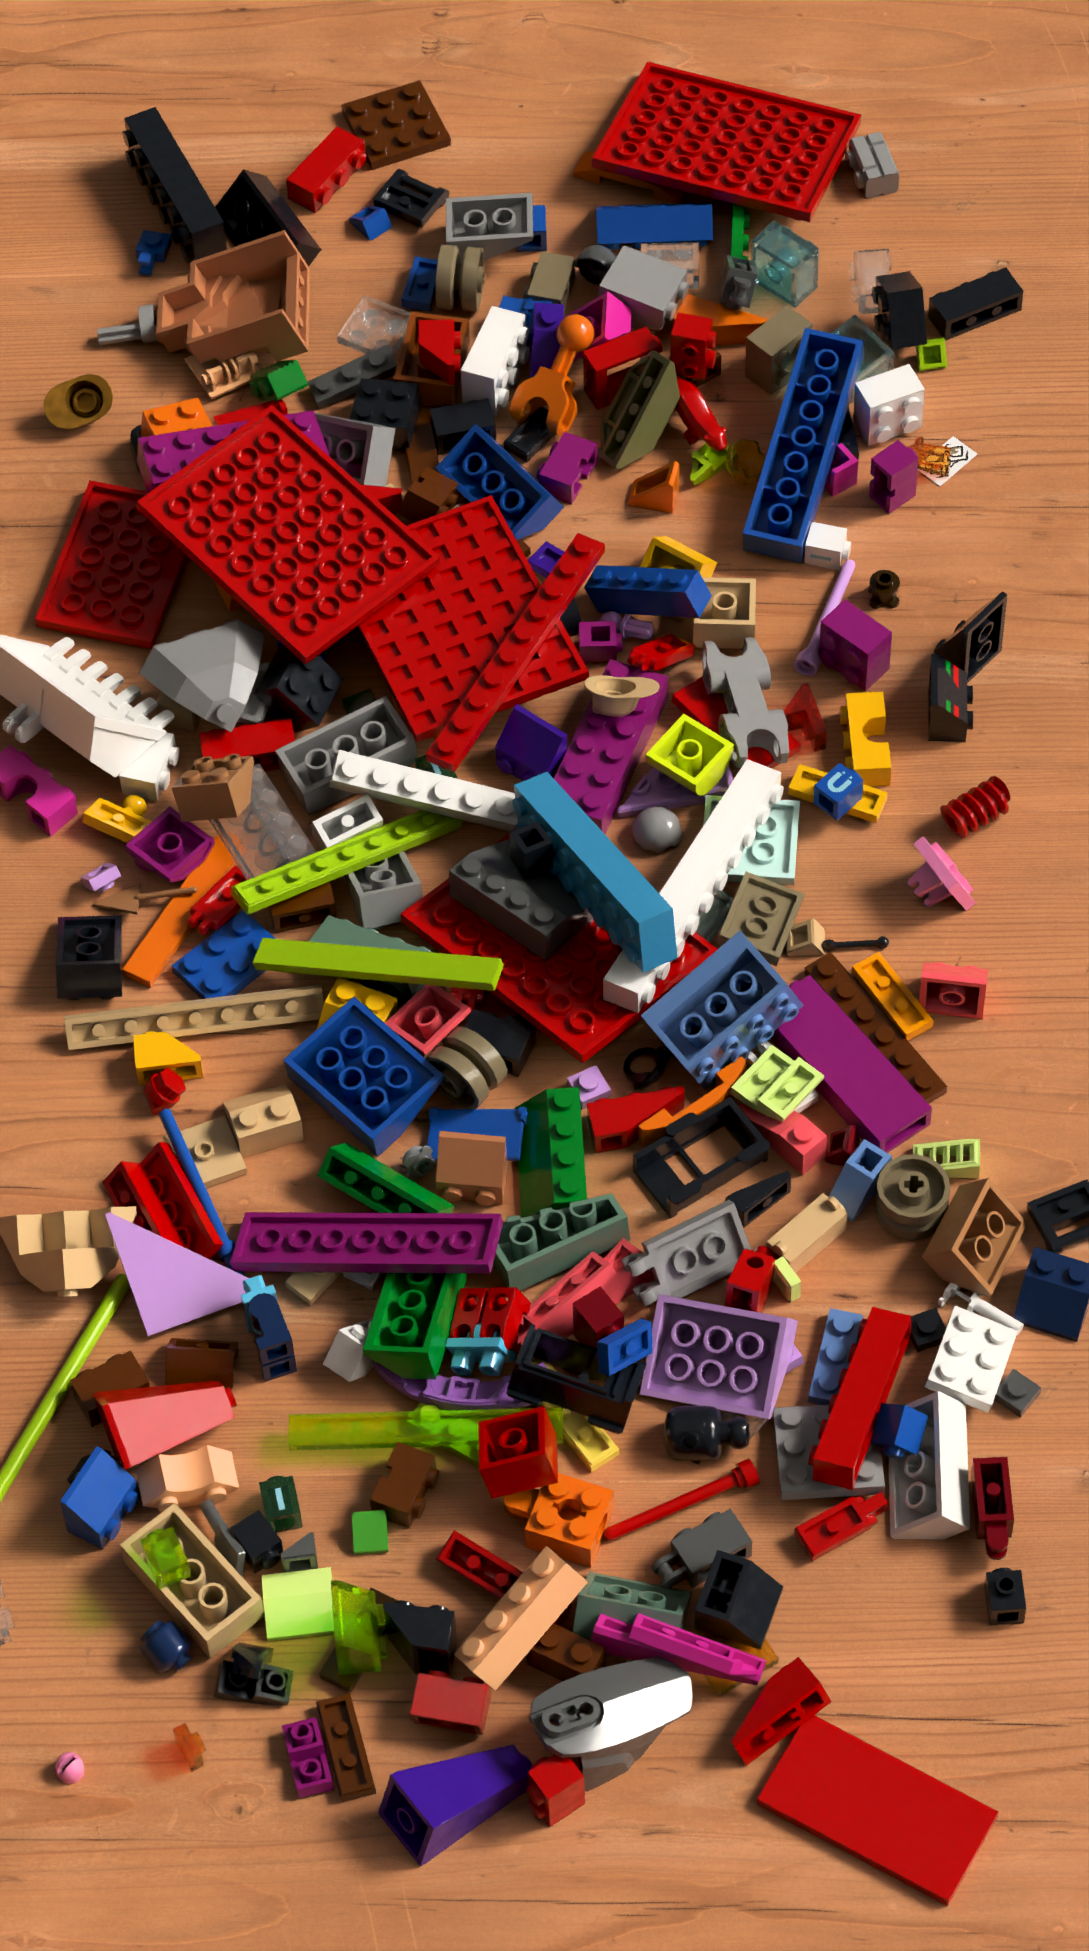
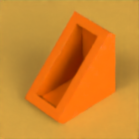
M673 461L635 479L627 503L632 507L673 514L679 493V463Z

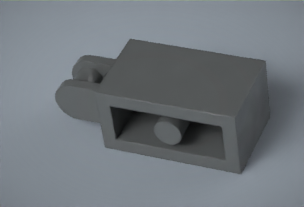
M729 255L725 256L718 284L720 300L725 302L724 306L735 310H741L742 307L750 308L758 276L754 261Z
M731 1508L723 1513L715 1512L708 1516L701 1525L678 1532L673 1540H671V1553L658 1559L651 1569L655 1574L659 1573L663 1579L661 1584L665 1589L671 1588L684 1580H687L690 1586L694 1588L706 1581L717 1550L747 1559L752 1556V1540ZM677 1564L679 1569L674 1571L672 1566Z

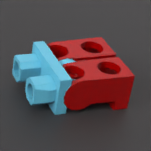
M493 1287L489 1290L487 1288H460L450 1330V1338H447L445 1346L453 1354L450 1368L457 1375L470 1376L474 1364L480 1363L478 1369L483 1374L500 1376L504 1362H514L516 1353L513 1350L518 1343V1329L522 1315H528L531 1302L517 1287Z

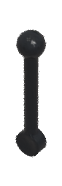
M884 936L879 937L877 940L835 942L828 939L822 942L823 950L826 952L833 951L835 948L878 946L881 949H885L889 945L888 938Z

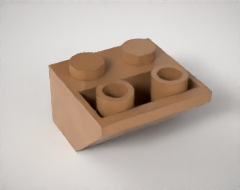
M231 754L219 759L205 756L195 760L191 768L183 773L181 778L172 787L182 822L238 817L250 804L254 767L253 756L240 757L239 754Z

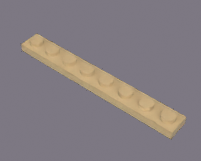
M320 984L64 1016L68 1050L132 1043L133 1035H141L149 1031L157 1033L167 1032L173 1037L319 1020L324 1001L322 985Z

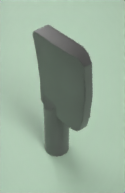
M212 1500L202 1502L200 1509L215 1533L214 1543L217 1550L242 1576L246 1555L245 1550L222 1519Z

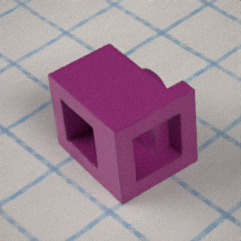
M616 621L579 622V650L585 665L586 661L617 660L616 652H623L622 633H616Z

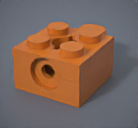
M558 1473V1483L541 1487V1489L534 1488L503 1496L504 1510L506 1515L527 1522L525 1527V1543L527 1548L541 1552L545 1546H548L561 1559L591 1568L604 1536V1530L607 1528L614 1510V1490Z

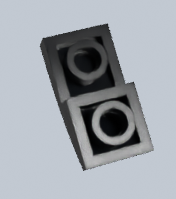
M222 1660L219 1664L214 1697L260 1705H288L293 1670L265 1664L263 1678L253 1679L246 1675L231 1673L233 1666L231 1661Z

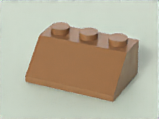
M989 1178L959 1185L923 1255V1259L942 1280L984 1296H991L1028 1223Z

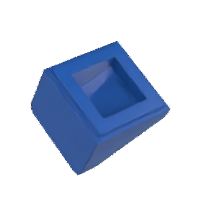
M368 205L348 219L369 240L375 239L392 227L386 210L373 205Z

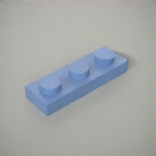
M830 1308L808 1395V1402L829 1405L832 1394L839 1393V1377L842 1369H848L850 1365L848 1363L851 1345L858 1342V1330L863 1315Z

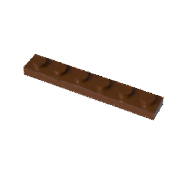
M831 952L805 967V976L810 975L928 1104L947 1093V1085Z

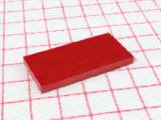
M701 677L672 695L671 702L684 714L720 735L718 727L719 716L721 714H728L723 694L708 695ZM788 733V758L800 751L801 744ZM755 746L748 748V760L769 768H774L778 765L768 750Z

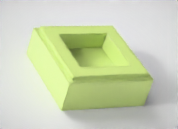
M782 1256L775 1260L773 1281L791 1303L801 1296V1280Z

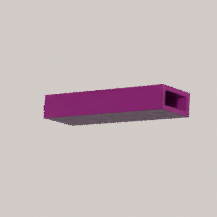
M810 975L801 981L796 980L792 982L789 987L804 1006L799 1009V1013L793 1020L784 1022L779 1026L770 1039L792 1060L795 1061L800 1057L824 1075V1079L815 1089L849 1126L853 1124L857 1127L858 1135L862 1141L865 1139L886 1153H889L931 1124L932 1107Z

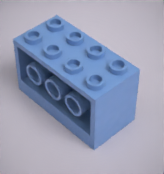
M739 931L645 1011L641 1017L702 1088L706 1090L708 1087L716 1085L717 1072L730 1063L736 1062L741 1056L746 1060L751 1050L758 1044L767 1042L773 1036L774 1031L784 1022L793 1020L799 1013V1009L804 1005L761 953Z

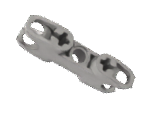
M753 637L744 638L742 655L738 657H729L721 653L713 641H703L701 650L702 679L708 695L723 694L728 714H721L719 716L718 727L720 736L734 744L731 759L733 764L737 768L742 767L748 758V748L754 746L768 750L773 756L774 761L778 764L787 763L789 757L788 723L782 709H767L762 690L770 689L771 672L766 655L761 650L757 641Z

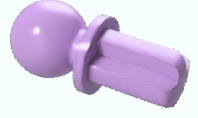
M609 611L604 613L599 620L616 621V633H622V638L624 639L630 636L649 640L654 633L652 622L633 619L632 615L626 614L622 619L621 615L617 612Z

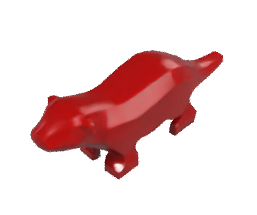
M676 375L680 399L672 413L677 411L682 422L687 427L684 436L689 445L697 443L698 439H701L716 451H723L727 448V438L725 435L727 428L719 426L700 390L691 382L683 380Z

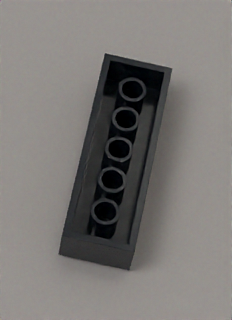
M153 107L124 118L126 130L122 131V135L128 147V150L125 151L126 159L130 167L135 166L137 169L136 174L141 186L146 185L148 188L147 192L152 205H158L162 222L169 224L175 244L180 243L181 252L186 263L227 250L224 222L157 108Z

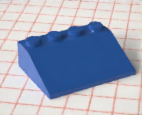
M355 997L351 998L283 1060L288 1078L377 1157L404 1133L445 1078L444 1074Z

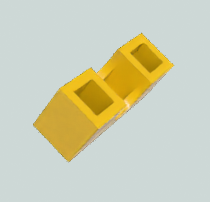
M883 691L846 693L845 706H840L841 725L846 724L847 731L842 732L843 750H849V757H845V767L855 770L863 779L864 785L870 787L890 786L891 759L889 742L877 743L867 739L874 735H885L886 713Z

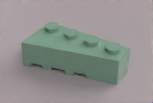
M329 915L308 941L431 952L426 947H417L405 943L398 937L391 938L380 934L375 929H366L353 924L347 919H338ZM358 979L365 987L376 991L381 990L397 998V1004L400 1007L406 1004L425 986L422 984ZM439 986L440 988H442L443 990H445V991L447 992L445 986Z
M611 1193L572 1202L568 1208L554 1210L550 1207L539 1210L540 1214L524 1218H520V1215L506 1217L507 1222H503L493 1266L506 1287H517L521 1291L577 1265L592 1251L599 1255L614 1248L623 1238L630 1241L627 1215Z

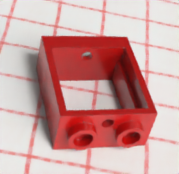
M647 326L583 351L584 391L597 410L612 403L630 367L608 376L607 370L639 357L642 359L648 356V353L652 350L659 354L663 351L659 338L656 335L653 336Z

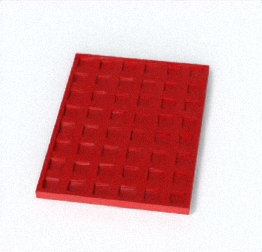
M492 495L407 525L414 534L440 556L439 565L356 626L416 742L440 734L541 587L537 576ZM560 618L495 713L589 678V671Z

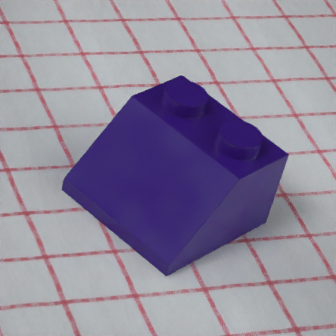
M516 704L495 746L496 765L504 773L512 774L522 781L544 772H548L554 778L567 751V734Z

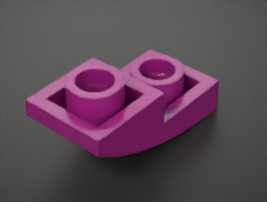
M314 1717L282 1725L299 1798L334 1790L317 1718Z

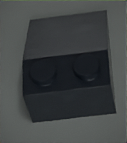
M1003 591L976 611L967 621H961L955 628L954 633L947 640L942 639L934 650V654L940 655L966 672L967 683L1002 651L1007 594Z
M122 915L58 917L56 947L58 999L79 1000L95 997L101 999L122 997Z

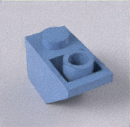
M865 1139L846 1161L829 1195V1198L831 1196L835 1197L844 1206L847 1219L852 1223L875 1196L879 1173L892 1160L890 1154Z

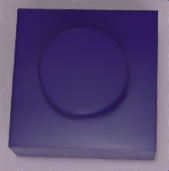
M545 541L528 559V562L533 571L547 578L564 554V551Z

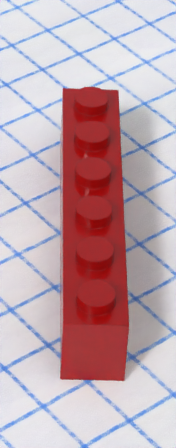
M872 1307L868 1319L861 1320L858 1330L859 1342L858 1344L853 1343L849 1351L848 1363L850 1365L848 1369H842L838 1382L839 1393H833L828 1408L830 1416L828 1420H822L818 1433L819 1444L818 1446L812 1445L808 1465L813 1466V1481L853 1490L871 1443L881 1403H886L911 1338V1316Z

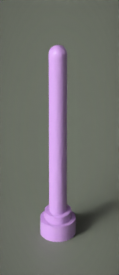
M849 559L844 562L808 647L797 654L793 666L802 675L813 676L817 673L821 663L818 653L820 624L840 604L855 569V562Z

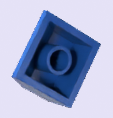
M96 1446L60 1500L67 1531L103 1549L109 1540H114L118 1535L121 1521L126 1513H131L135 1509L139 1501V1493L135 1478L102 1448Z

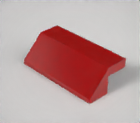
M158 1142L140 1163L121 1161L102 1182L115 1207L136 1206L137 1213L133 1221L134 1224L207 1259H211L223 1246L219 1235L169 1143Z

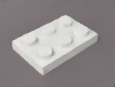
M955 1305L924 1387L935 1392L944 1393L964 1404L988 1413L993 1404L1018 1331Z

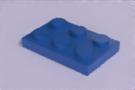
M242 910L171 965L172 972L201 999L236 995L266 971L255 970L252 962L262 938H275L255 919Z

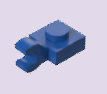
M143 230L136 247V258H138V264H141L139 274L151 276L155 262H165L172 244L171 234Z

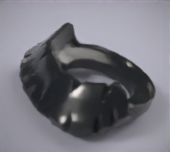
M663 1046L657 1049L644 1047L633 1051L627 1056L623 1065V1071L628 1081L633 1083L632 1085L635 1090H644V1088L659 1080L670 1059V1049ZM641 1055L652 1056L657 1063L651 1072L645 1073L631 1071L630 1064L636 1057Z

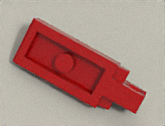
M882 1492L867 1500H864L862 1496L855 1498L853 1495L797 1526L794 1529V1534L811 1561H814L871 1529L872 1526L878 1523L876 1517L888 1510V1501Z

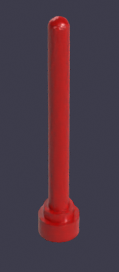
M749 1458L736 1463V1468L731 1469V1474L606 1528L603 1533L604 1538L608 1541H613L736 1486L739 1489L744 1486L746 1489L758 1485L760 1484V1479L756 1468Z

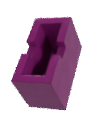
M564 432L559 442L555 441L553 443L546 463L542 462L538 468L536 478L539 480V483L556 499L572 505L582 489V484L579 483L582 477L588 479L597 464V443Z
M899 440L871 458L870 474L874 476V479L870 481L869 497L889 514L916 496L919 457L913 449L906 447Z

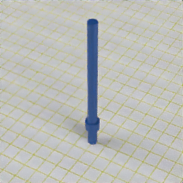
M164 1109L158 1114L186 1177L223 1243L217 1254L220 1261L225 1262L227 1268L233 1270L230 1261L235 1243L233 1240H229L171 1110ZM235 1271L246 1277L244 1271Z

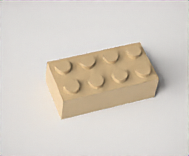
M175 1503L120 1544L124 1563L210 1659L265 1616L262 1598Z

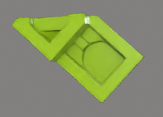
M707 443L699 450L692 451L693 463L692 474H690L692 484L694 486L723 470L738 458L736 451L727 444L726 449L718 452L709 447Z

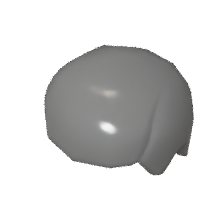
M649 807L643 810L636 817L632 826V833L636 844L644 850H652L660 854L670 846L677 847L683 835L677 816L666 807Z

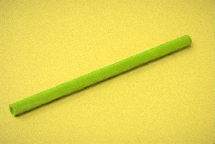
M118 1274L2 1466L0 1470V1503L71 1386L70 1380L74 1379L81 1370L129 1290L130 1285L126 1275Z

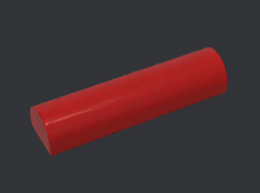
M455 1530L436 1558L441 1564L498 1599H501L523 1573ZM572 1603L568 1605L554 1624L558 1626L563 1624L570 1612Z

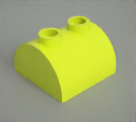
M683 714L646 753V762L695 794L702 796L711 791L726 772L733 756L734 744L686 714Z

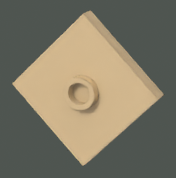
M225 1116L180 1131L206 1188L247 1174L246 1165ZM168 1135L164 1136L163 1141L169 1143L173 1153L175 1154L179 1162V1159L175 1153V1150L170 1142Z

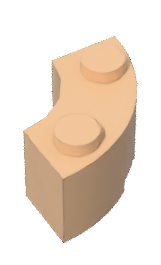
M209 1445L186 1454H158L136 1469L143 1506L158 1508L160 1512H163L174 1503L179 1508L199 1505L206 1500L219 1503L227 1498V1494L239 1488L232 1453Z

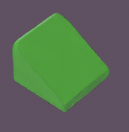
M386 1511L353 1512L354 1555L389 1552Z

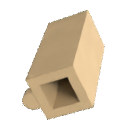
M822 1193L767 1241L766 1247L773 1251V1258L775 1260L783 1256L794 1272L797 1273L846 1230V1210L835 1197L831 1196L829 1198Z

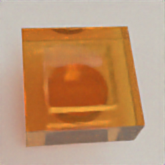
M186 1723L174 1728L175 1742L190 1771L193 1772L203 1767L204 1763L201 1753L206 1751L198 1732L196 1731L191 1734Z

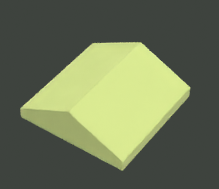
M331 1567L262 1575L267 1641L337 1634Z

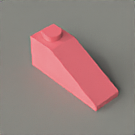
M745 1103L739 1106L765 1140L769 1141L770 1148L801 1175H804L826 1156L827 1135L804 1115L793 1111L782 1122L756 1111Z

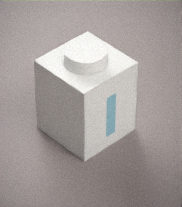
M812 522L805 543L804 564L840 571L843 559L848 560L851 551V542L847 541V528Z

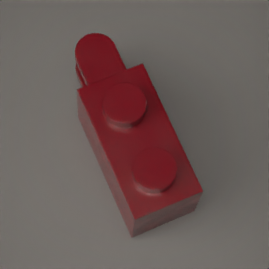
M1008 1457L973 1458L970 1478L977 1539H985L986 1553L989 1558L1001 1560L1007 1554L1008 1538H1012L1014 1525Z

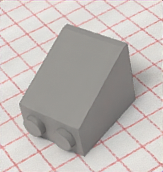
M623 245L599 285L598 297L608 291L632 308L631 327L643 328L647 326L648 329L661 330L667 319L670 321L673 319L679 299L684 300L688 293L689 283H686L688 270Z

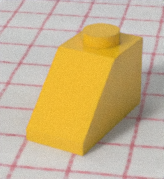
M149 1031L141 1035H133L135 1065L139 1085H145L152 1075L160 1073L165 1068H170L175 1074L177 1073L178 1076H181L183 1080L204 1078L201 1056L167 1032L157 1033Z

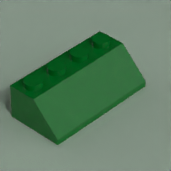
M579 1087L546 1089L514 1108L527 1107L528 1112L527 1124L523 1128L520 1160L518 1161L521 1218L540 1214L539 1210L552 1207L554 1210L568 1208L572 1202L587 1199Z
M387 1273L363 1347L364 1355L403 1378L436 1380L446 1349L447 1338L450 1336L459 1290L465 1287L467 1274Z

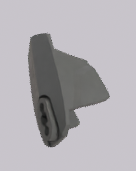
M660 1656L599 1668L560 1682L544 1691L532 1700L529 1720L546 1750L560 1758H579V1770L584 1775L586 1792L627 1772L632 1764L643 1756L666 1725L690 1713L692 1705L690 1674L673 1662ZM550 1722H554V1723H556L558 1726H554V1725H552Z

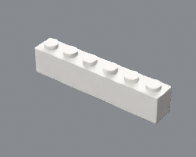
M339 750L337 753L329 784L331 788L363 796L369 794L371 798L512 832L517 824L518 817L512 803L513 799H515V793Z

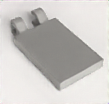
M727 1200L642 1242L644 1252L628 1255L622 1259L625 1271H630L633 1277L651 1268L655 1281L643 1283L633 1288L636 1300L642 1301V1304L647 1306L658 1299V1294L682 1298L731 1274L744 1249L751 1250L735 1204Z

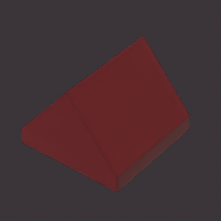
M852 1124L831 1133L825 1156L827 1163L844 1166L846 1161L859 1147L860 1138L855 1125Z

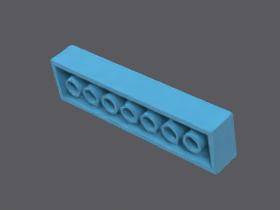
M548 772L515 784V799H513L512 803L518 817V823L515 825L516 830L536 821L540 823L553 841V868L548 869L552 875H556L562 881L568 893H573L583 910L587 909L590 912L596 925L603 927L607 931L612 943L619 945L624 950L629 962H634L644 973L676 959L677 947L673 908Z

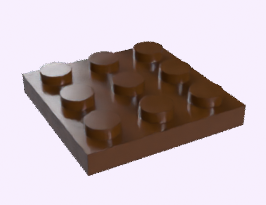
M420 80L341 104L342 113L353 135L364 140L366 160L371 170L451 146V137Z

